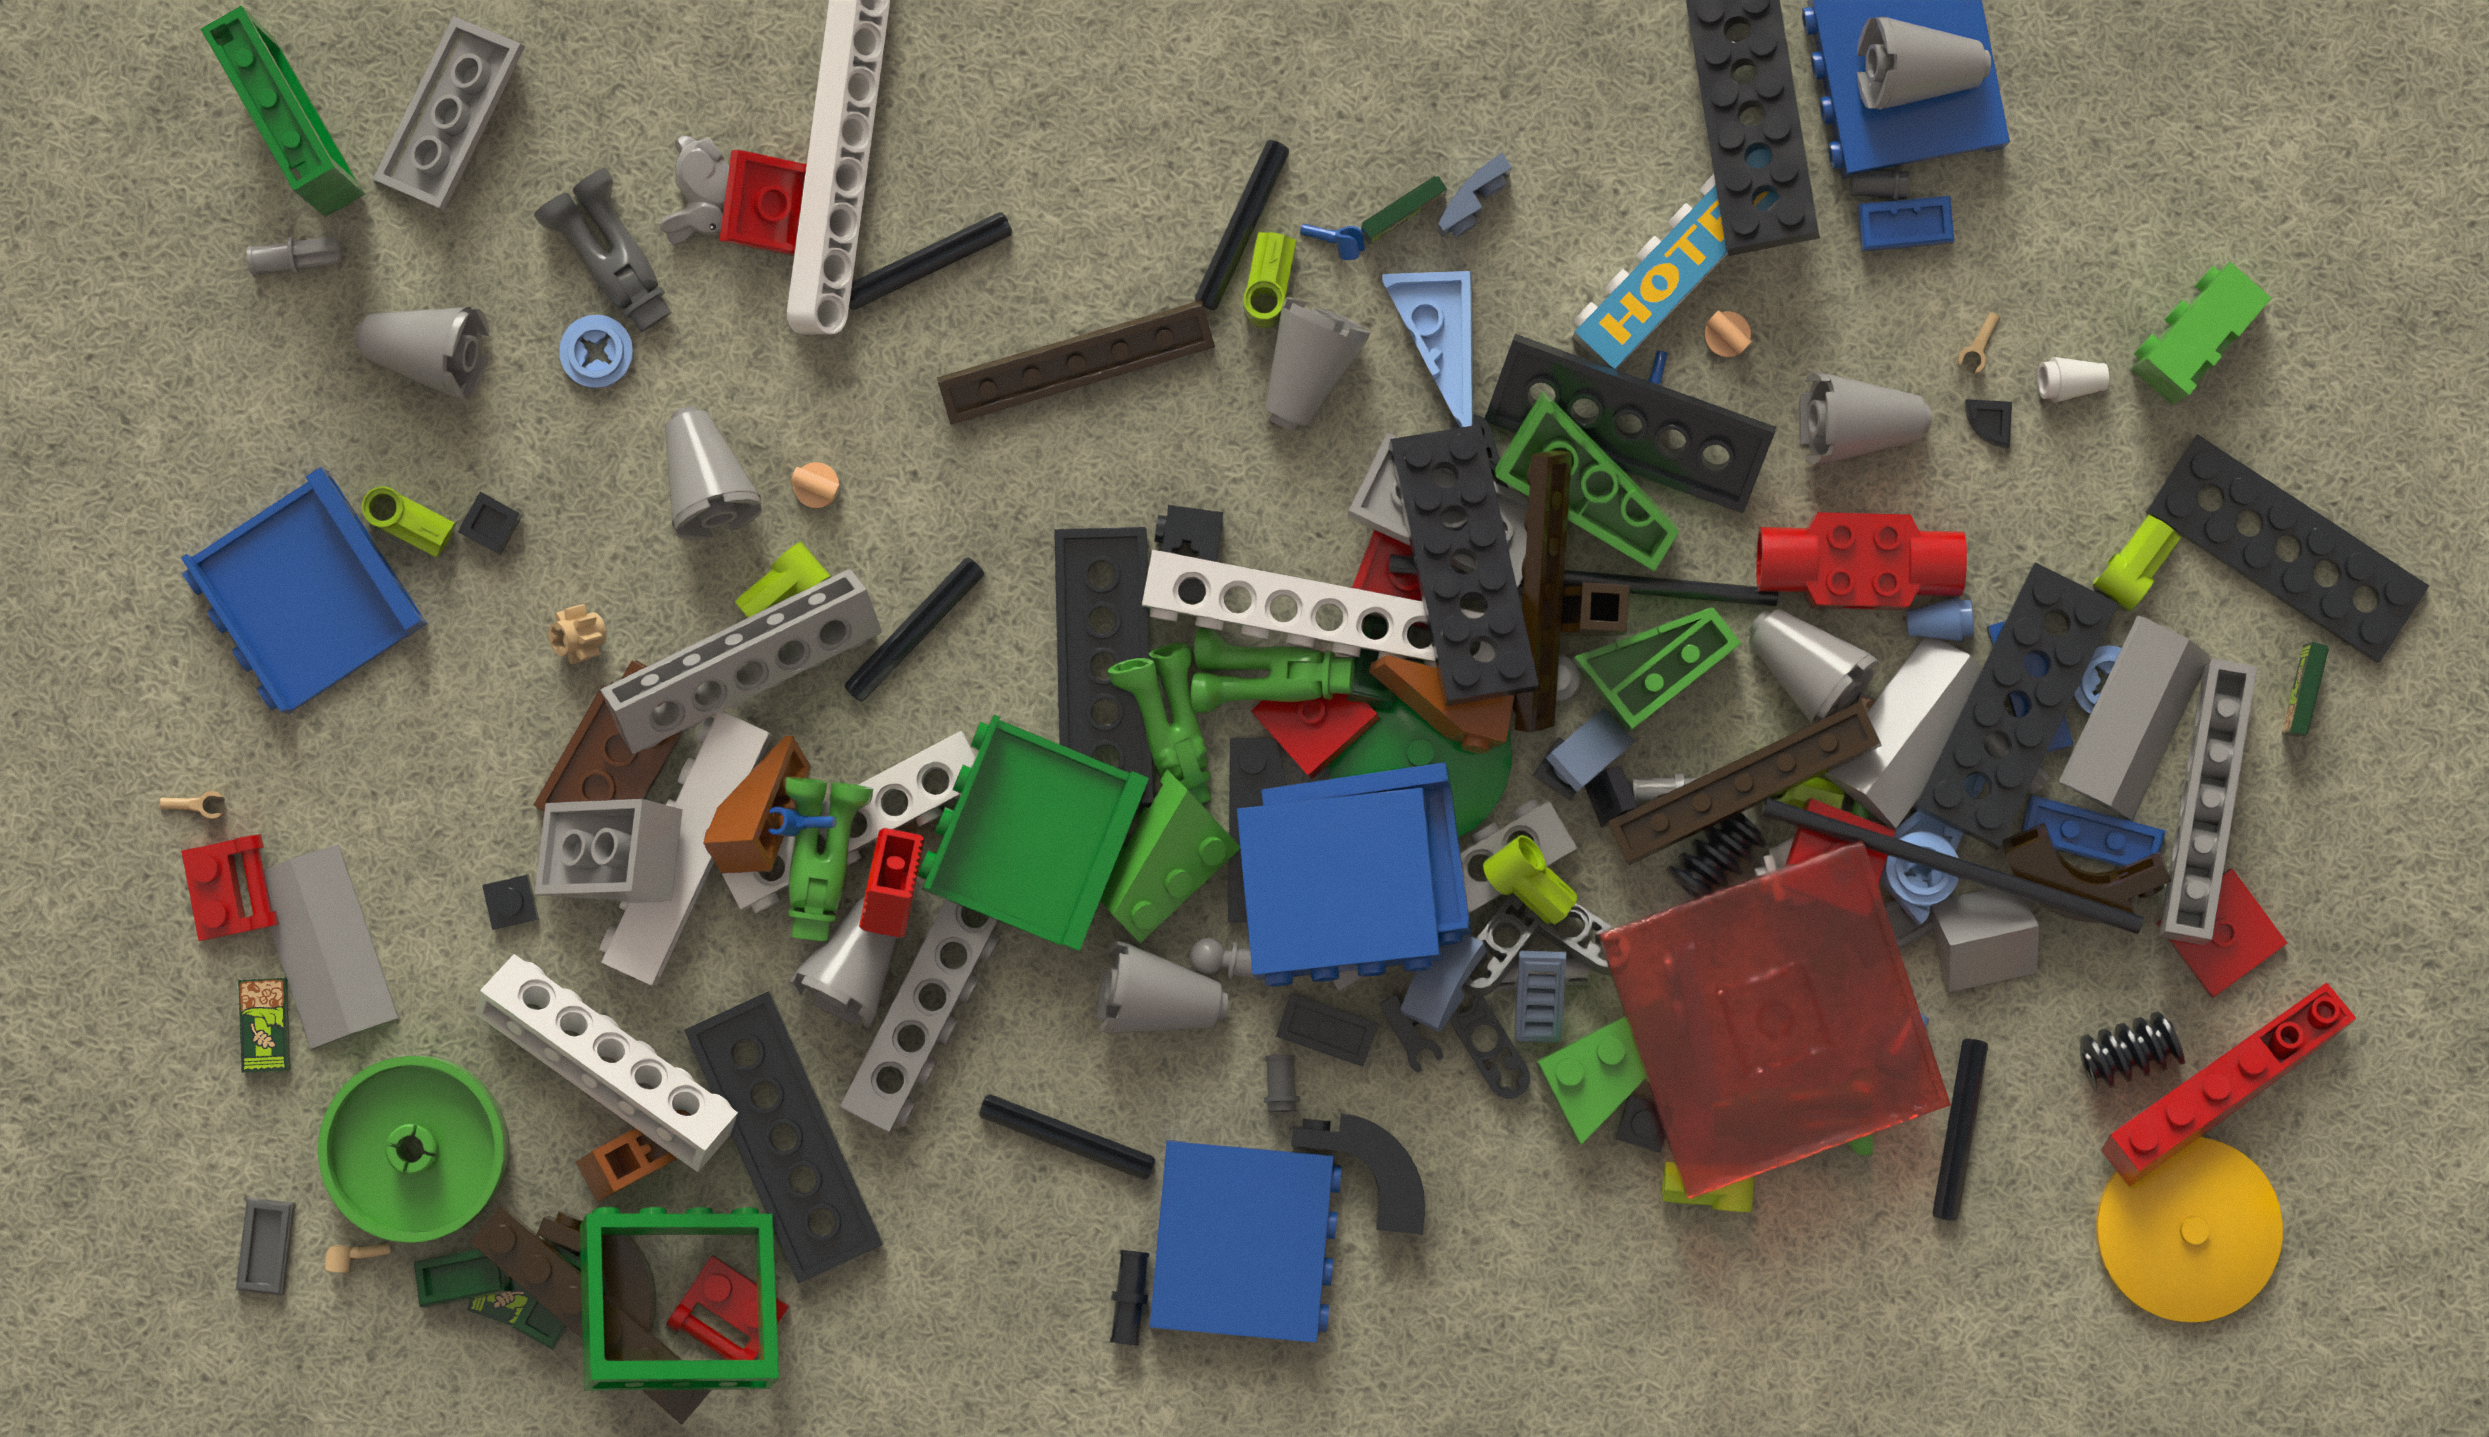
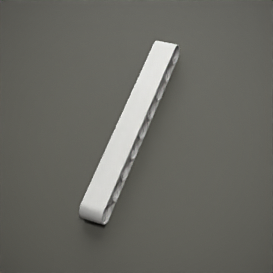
M829 0L787 306L789 326L800 335L836 334L843 329L847 321L890 0Z

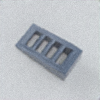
M1519 951L1514 1019L1515 1039L1517 1041L1559 1042L1561 1040L1566 952ZM1528 971L1555 972V975L1528 974Z

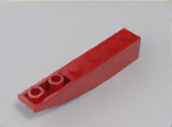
M2326 982L2111 1133L2101 1152L2128 1186L2131 1187L2286 1075L2353 1023L2356 1017Z

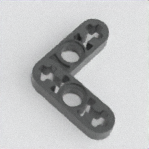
M1511 893L1477 937L1493 956V959L1487 966L1489 978L1479 977L1476 981H1473L1470 975L1462 988L1473 996L1491 994L1519 960V951H1526L1538 934L1594 971L1609 976L1621 973L1627 967L1630 961V945L1627 937L1619 930L1577 903L1571 908L1567 917H1575L1583 922L1585 928L1579 936H1563L1558 930L1559 923L1556 925L1553 923L1546 924L1531 909L1525 915L1526 924L1529 925V927H1526L1519 919L1525 911V903L1514 893ZM1510 927L1518 932L1520 939L1513 947L1502 948L1493 940L1495 932L1501 928ZM1594 930L1597 931L1595 933V942L1602 947L1608 949L1612 944L1617 945L1618 958L1609 956L1606 960L1601 959V949L1591 941L1589 942ZM1589 942L1588 948L1584 949L1583 947ZM1487 952L1482 957V959L1475 967V969L1479 970L1488 960Z

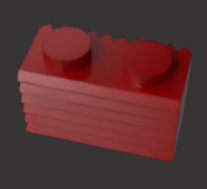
M888 828L879 830L859 925L863 931L898 938L905 936L925 840L921 835Z

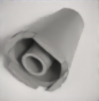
M1884 16L1869 18L1861 31L1857 56H1865V72H1857V83L1860 97L1867 108L1882 110L1979 87L1983 78H1987L1991 70L1990 53L1988 50H1984L1983 44L1978 40Z
M1286 297L1280 315L1265 409L1272 413L1270 421L1295 431L1298 424L1304 426L1309 424L1366 344L1371 332L1363 330L1364 327L1322 307L1308 310L1304 308L1305 301Z
M471 307L371 313L364 321L358 324L355 332V345L360 349L362 357L452 398L465 399L463 394L472 395L483 378L488 353L478 356L481 335L489 336V325L486 315L480 309Z
M1813 372L1805 380V382L1813 383L1810 393H1801L1799 436L1801 445H1810L1813 456H1805V458L1813 465H1823L1917 442L1922 439L1924 432L1930 430L1932 422L1931 409L1929 405L1924 404L1922 397L1919 395L1824 372Z
M693 406L675 411L671 415L672 419L665 425L672 526L675 528L677 536L686 540L708 539L714 537L710 530L711 528L730 522L731 532L751 523L762 513L761 497L709 413L698 410L697 407Z
M1777 609L1773 613L1765 610L1756 618L1749 629V632L1753 635L1750 645L1811 724L1829 717L1835 709L1840 710L1843 707L1845 709L1850 707L1859 697L1860 693L1865 690L1876 673L1871 667L1879 665L1880 662L1872 654L1781 609Z
M862 897L830 932L828 941H822L795 971L789 981V986L800 996L807 989L814 994L813 1005L837 1018L857 1026L862 1020L864 1026L869 1028L875 1019L897 937L863 931L859 927L865 898Z
M1114 941L1107 956L1115 957L1113 967L1109 971L1107 969L1102 970L1097 998L1096 1019L1104 1020L1097 1027L1099 1032L1113 1034L1213 1028L1216 1020L1224 1019L1228 1005V994L1222 992L1220 982L1126 942Z

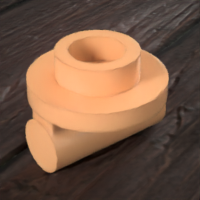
M1718 310L1706 323L1704 332L1705 342L1708 348L1720 357L1730 358L1740 355L1752 342L1750 340L1751 330L1749 324L1738 313L1731 311L1720 312Z
M820 462L809 463L802 468L796 467L790 481L797 499L805 506L815 509L830 505L836 499L840 488L839 479L835 471L828 465Z

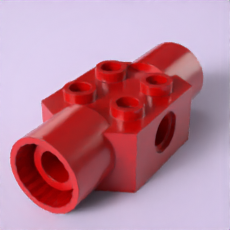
M1818 512L1811 518L1806 528L1759 527L1756 556L1757 590L1803 592L1810 608L1903 611L1910 606L1915 595L1962 596L1964 593L1967 571L1965 533L1961 531H1919L1911 514Z

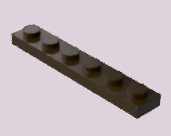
M1199 300L937 377V381L950 424L952 425L1214 348L1215 345L1203 303Z
M1559 450L1533 454L1527 473L1530 492L1529 508L1524 521L1527 540L1526 556L1523 559L1521 569L1524 578L1521 607L1539 686L1537 691L1516 694L1513 701V710L1516 715L1515 730L1529 733L1555 726L1572 452Z
M1860 701L1609 820L1608 823L1627 864L1631 865L1763 803L1766 798L1771 799L1881 747L1882 744Z
M500 1206L471 1239L470 1243L582 1338L581 1272L505 1206ZM603 1292L604 1356L607 1361L682 1360ZM712 1390L642 1391L682 1425Z

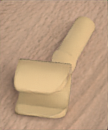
M1989 313L1972 345L1965 347L1959 352L1957 357L1958 366L1961 365L1966 353L1974 351L1979 355L1980 362L1973 374L1980 372L1984 368L1986 356L1983 351L2000 319L1998 315Z
M209 791L200 798H161L160 808L200 812L206 818L217 819L223 814L207 813L204 809V801L212 796L217 798L224 797L218 792Z
M384 1243L364 1247L334 1245L326 1253L325 1270L349 1273L351 1258L362 1259L391 1254L390 1244Z

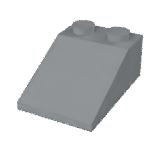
M645 799L546 803L534 894L551 897L628 902L672 901L683 809Z

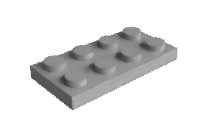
M1387 433L1348 511L1347 517L1410 546L1389 450L1390 439L1398 437ZM1438 468L1431 473L1432 480L1440 487L1448 488L1457 482L1455 474L1447 468ZM1494 482L1518 589L1523 579L1521 569L1523 559L1526 556L1527 532L1524 521L1529 508V498ZM1448 511L1441 516L1442 524L1451 531H1459L1466 526V520L1459 512ZM1458 554L1450 560L1451 565L1465 572L1472 573L1476 569L1474 560L1468 555Z

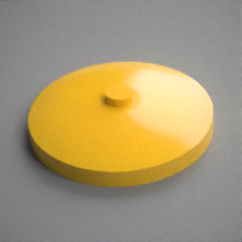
M2200 1137L2131 1187L2115 1171L2101 1195L2097 1209L2095 1231L2099 1255L2106 1272L2115 1286L2131 1302L2149 1313L2168 1320L2205 1322L2224 1317L2239 1310L2263 1289L2273 1274L2281 1253L2283 1220L2276 1193L2262 1170L2237 1149L2223 1142Z

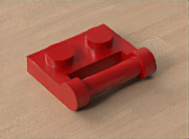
M262 834L240 837L234 840L181 851L198 941H206L279 925L277 912L271 911L260 849L264 848ZM242 854L253 915L245 917L234 855Z
M712 1255L670 1316L666 1326L677 1333L681 1329L726 1360H754L759 1353L757 1284ZM776 1297L778 1325L790 1306ZM697 1303H700L751 1337L744 1349L693 1316L691 1312Z

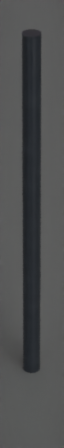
M1390 554L1388 573L1417 575L1413 556ZM1451 565L1452 568L1459 574H1470ZM1575 570L1564 571V586L1583 585V582L1630 585L1629 594L1777 606L1778 592L1758 591L1757 586Z
M1766 798L1762 808V816L2131 933L2138 934L2143 924V916L1777 800Z

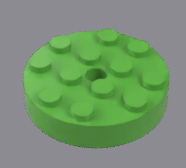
M431 1056L395 1057L375 1063L357 1073L343 1085L331 1101L324 1115L318 1138V1162L321 1177L327 1192L337 1208L351 1222L364 1231L396 1242L415 1243L438 1239L470 1224L485 1211L498 1193L504 1180L509 1159V1136L506 1121L497 1100L480 1079L465 1068L451 1061ZM412 1135L419 1138L423 1144L424 1151H427L417 1162L409 1160L403 1151L406 1139Z

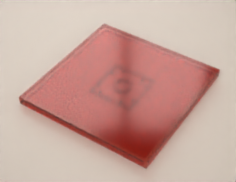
M1861 840L1597 933L1685 1195L1688 1199L1951 1105L1864 842Z

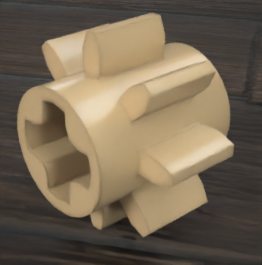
M581 604L554 614L557 622L550 625L548 637L550 645L557 655H568L570 664L590 660V658L600 655L598 646H602L606 641V627L602 618L597 613L587 614L585 604Z

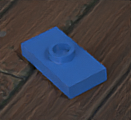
M1950 196L1858 204L1857 206L1861 252L1952 244L1955 241Z

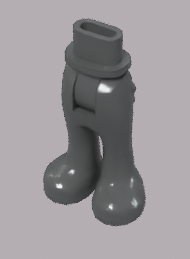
M602 168L581 180L573 188L572 192L607 239L612 249L611 253H606L602 249L568 193L558 195L542 205L534 213V217L543 227L560 231L566 236L582 257L601 290L620 309L625 308L622 312L625 319L631 317L640 332H644L669 316L672 312L661 297L665 294L662 287L655 289L658 286V281L646 255L626 230L613 208L610 198L614 184L613 178L607 168Z

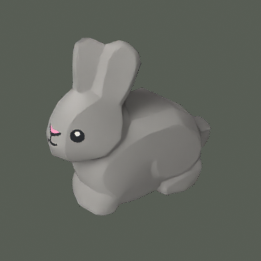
M681 136L675 140V147L679 152L675 164L676 185L688 201L686 209L665 216L661 220V231L667 233L668 241L673 245L683 242L694 232L703 235L720 234L729 166L726 164L722 153L709 137L696 141L691 136Z

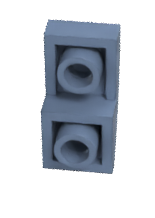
M1503 152L1476 171L1452 198L1438 223L1437 231L1441 237L1452 232L1454 237L1457 238L1474 228L1478 224L1475 217L1481 214L1482 206L1475 195L1481 192L1485 199L1497 193L1508 184L1505 177L1510 175L1512 167Z
M1603 708L1552 751L1546 759L1554 767L1556 775L1578 792L1636 741Z
M1468 934L1461 935L1462 942L1440 946L1443 961L1432 962V969L1416 971L1400 1008L1403 1015L1440 1033L1465 997L1462 990L1463 984L1487 952L1482 941Z

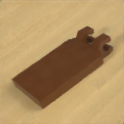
M632 660L621 679L648 666L638 660ZM599 689L536 799L534 806L545 812L546 803L646 799L684 731L682 730L662 740L652 748L643 749L632 754L619 734L602 692Z

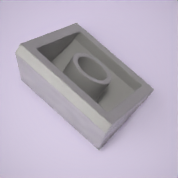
M1990 888L1945 898L1941 902L1931 905L1930 919L1934 924L1933 932L1947 992L2038 972L2039 925L2026 899Z

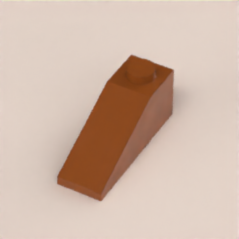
M1389 655L1371 663L1369 672L1445 738L1461 742L1462 749L1474 753H1488L1490 749L1506 743L1514 695L1445 706L1437 668Z
M785 736L717 807L710 827L706 830L703 844L722 874L771 871L784 836L771 834L768 829H780L784 818L783 815L772 814L769 811L774 807L795 810V803L785 791L786 777L807 778L811 768L793 736Z
M675 1110L682 1116H692L685 1110ZM635 1128L591 1151L575 1163L598 1203L674 1162L678 1158Z

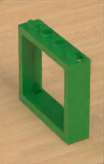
M242 6L201 28L203 35L293 191L325 217L365 195L275 37ZM295 168H297L302 177L299 180L296 179L292 172Z
M601 1207L592 1210V1214L585 1215L580 1224L584 1391L745 1390L772 1388L779 1379L772 1214H759V1210L752 1207L736 1208L731 1211V1214H713V1209L707 1207L690 1208L685 1210V1214H667V1210L661 1207L643 1208L639 1210V1214H620V1209ZM601 1235H755L760 1360L605 1361Z

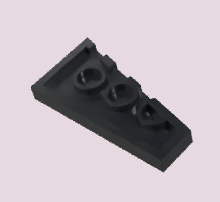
M1230 738L1229 835L1239 846L1237 809L1263 806L1262 789L1287 786L1275 738ZM1241 849L1228 862V922H1247Z

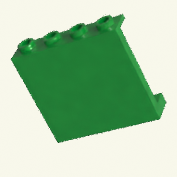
M993 715L989 724L980 721L970 747L978 751L972 766L962 765L952 789L960 793L954 810L945 807L935 830V834L943 836L935 854L927 851L917 877L925 879L921 890L1076 953L1080 951L1149 778L1134 771L1128 773L1001 721L999 716Z

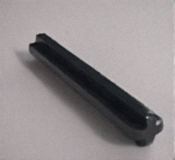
M1269 139L1266 142L1198 288L1195 302L1201 300L1206 309L1216 310L1289 155V148L1278 141Z
M998 212L852 282L849 308L856 310L1009 237L1012 234V228L1006 215L1003 212Z
M969 557L964 558L845 683V689L857 701H864L983 577V569L973 559Z
M1967 1038L1962 1041L1932 1212L1934 1217L1942 1220L1956 1221L1959 1218L1988 1051V1044L1982 1040Z
M991 1094L985 1096L979 1111V1116L983 1119L1143 1180H1147L1150 1177L1155 1164V1158L1151 1155Z

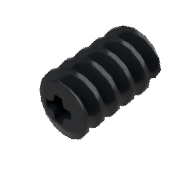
M1743 813L1720 822L1721 830L1715 827L1705 829L1704 833L1709 843L1695 838L1691 842V846L1696 857L1685 852L1678 855L1683 870L1671 865L1665 869L1672 879L1697 902H1699L1701 897L1712 902L1717 900L1711 887L1713 884L1725 889L1730 887L1724 873L1730 871L1739 876L1743 873L1737 861L1739 857L1753 863L1755 857L1750 849L1752 844L1764 849L1768 847L1761 831Z
M2159 1011L2151 1013L2150 1026L2142 1017L2133 1020L2132 1031L2125 1023L2116 1024L2115 1038L2107 1029L2098 1031L2097 1043L2089 1034L2083 1035L2080 1038L2081 1061L2088 1081L2096 1093L2098 1078L2102 1077L2109 1088L2115 1087V1073L2120 1072L2127 1082H2131L2132 1067L2135 1066L2139 1068L2145 1077L2150 1076V1061L2155 1060L2162 1071L2168 1070L2167 1056L2171 1054L2180 1065L2185 1064L2183 1048L2172 1022L2168 1021Z

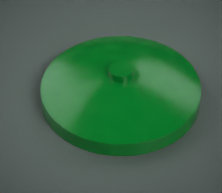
M1395 695L1392 710L1371 706L1380 719L1328 765L1331 779L1445 762L1450 773L1458 837L1484 821L1503 795L1511 771L1512 743L1508 729L1506 743L1490 749L1488 753L1466 751L1461 748V742L1445 738Z

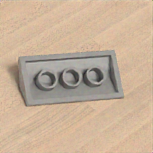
M453 16L373 180L424 205L445 211L525 46ZM460 30L464 31L392 178L389 177Z
M2137 616L2059 783L2119 816L2132 821L2210 655L2190 639L2142 616Z
M1924 637L1866 712L1882 746L1823 775L1891 829H1896L1918 800L1982 668L1969 654L1940 639Z
M339 844L289 859L265 869L264 874L271 911L277 912L279 925L269 927L310 1048L313 1049L398 1019L393 999Z

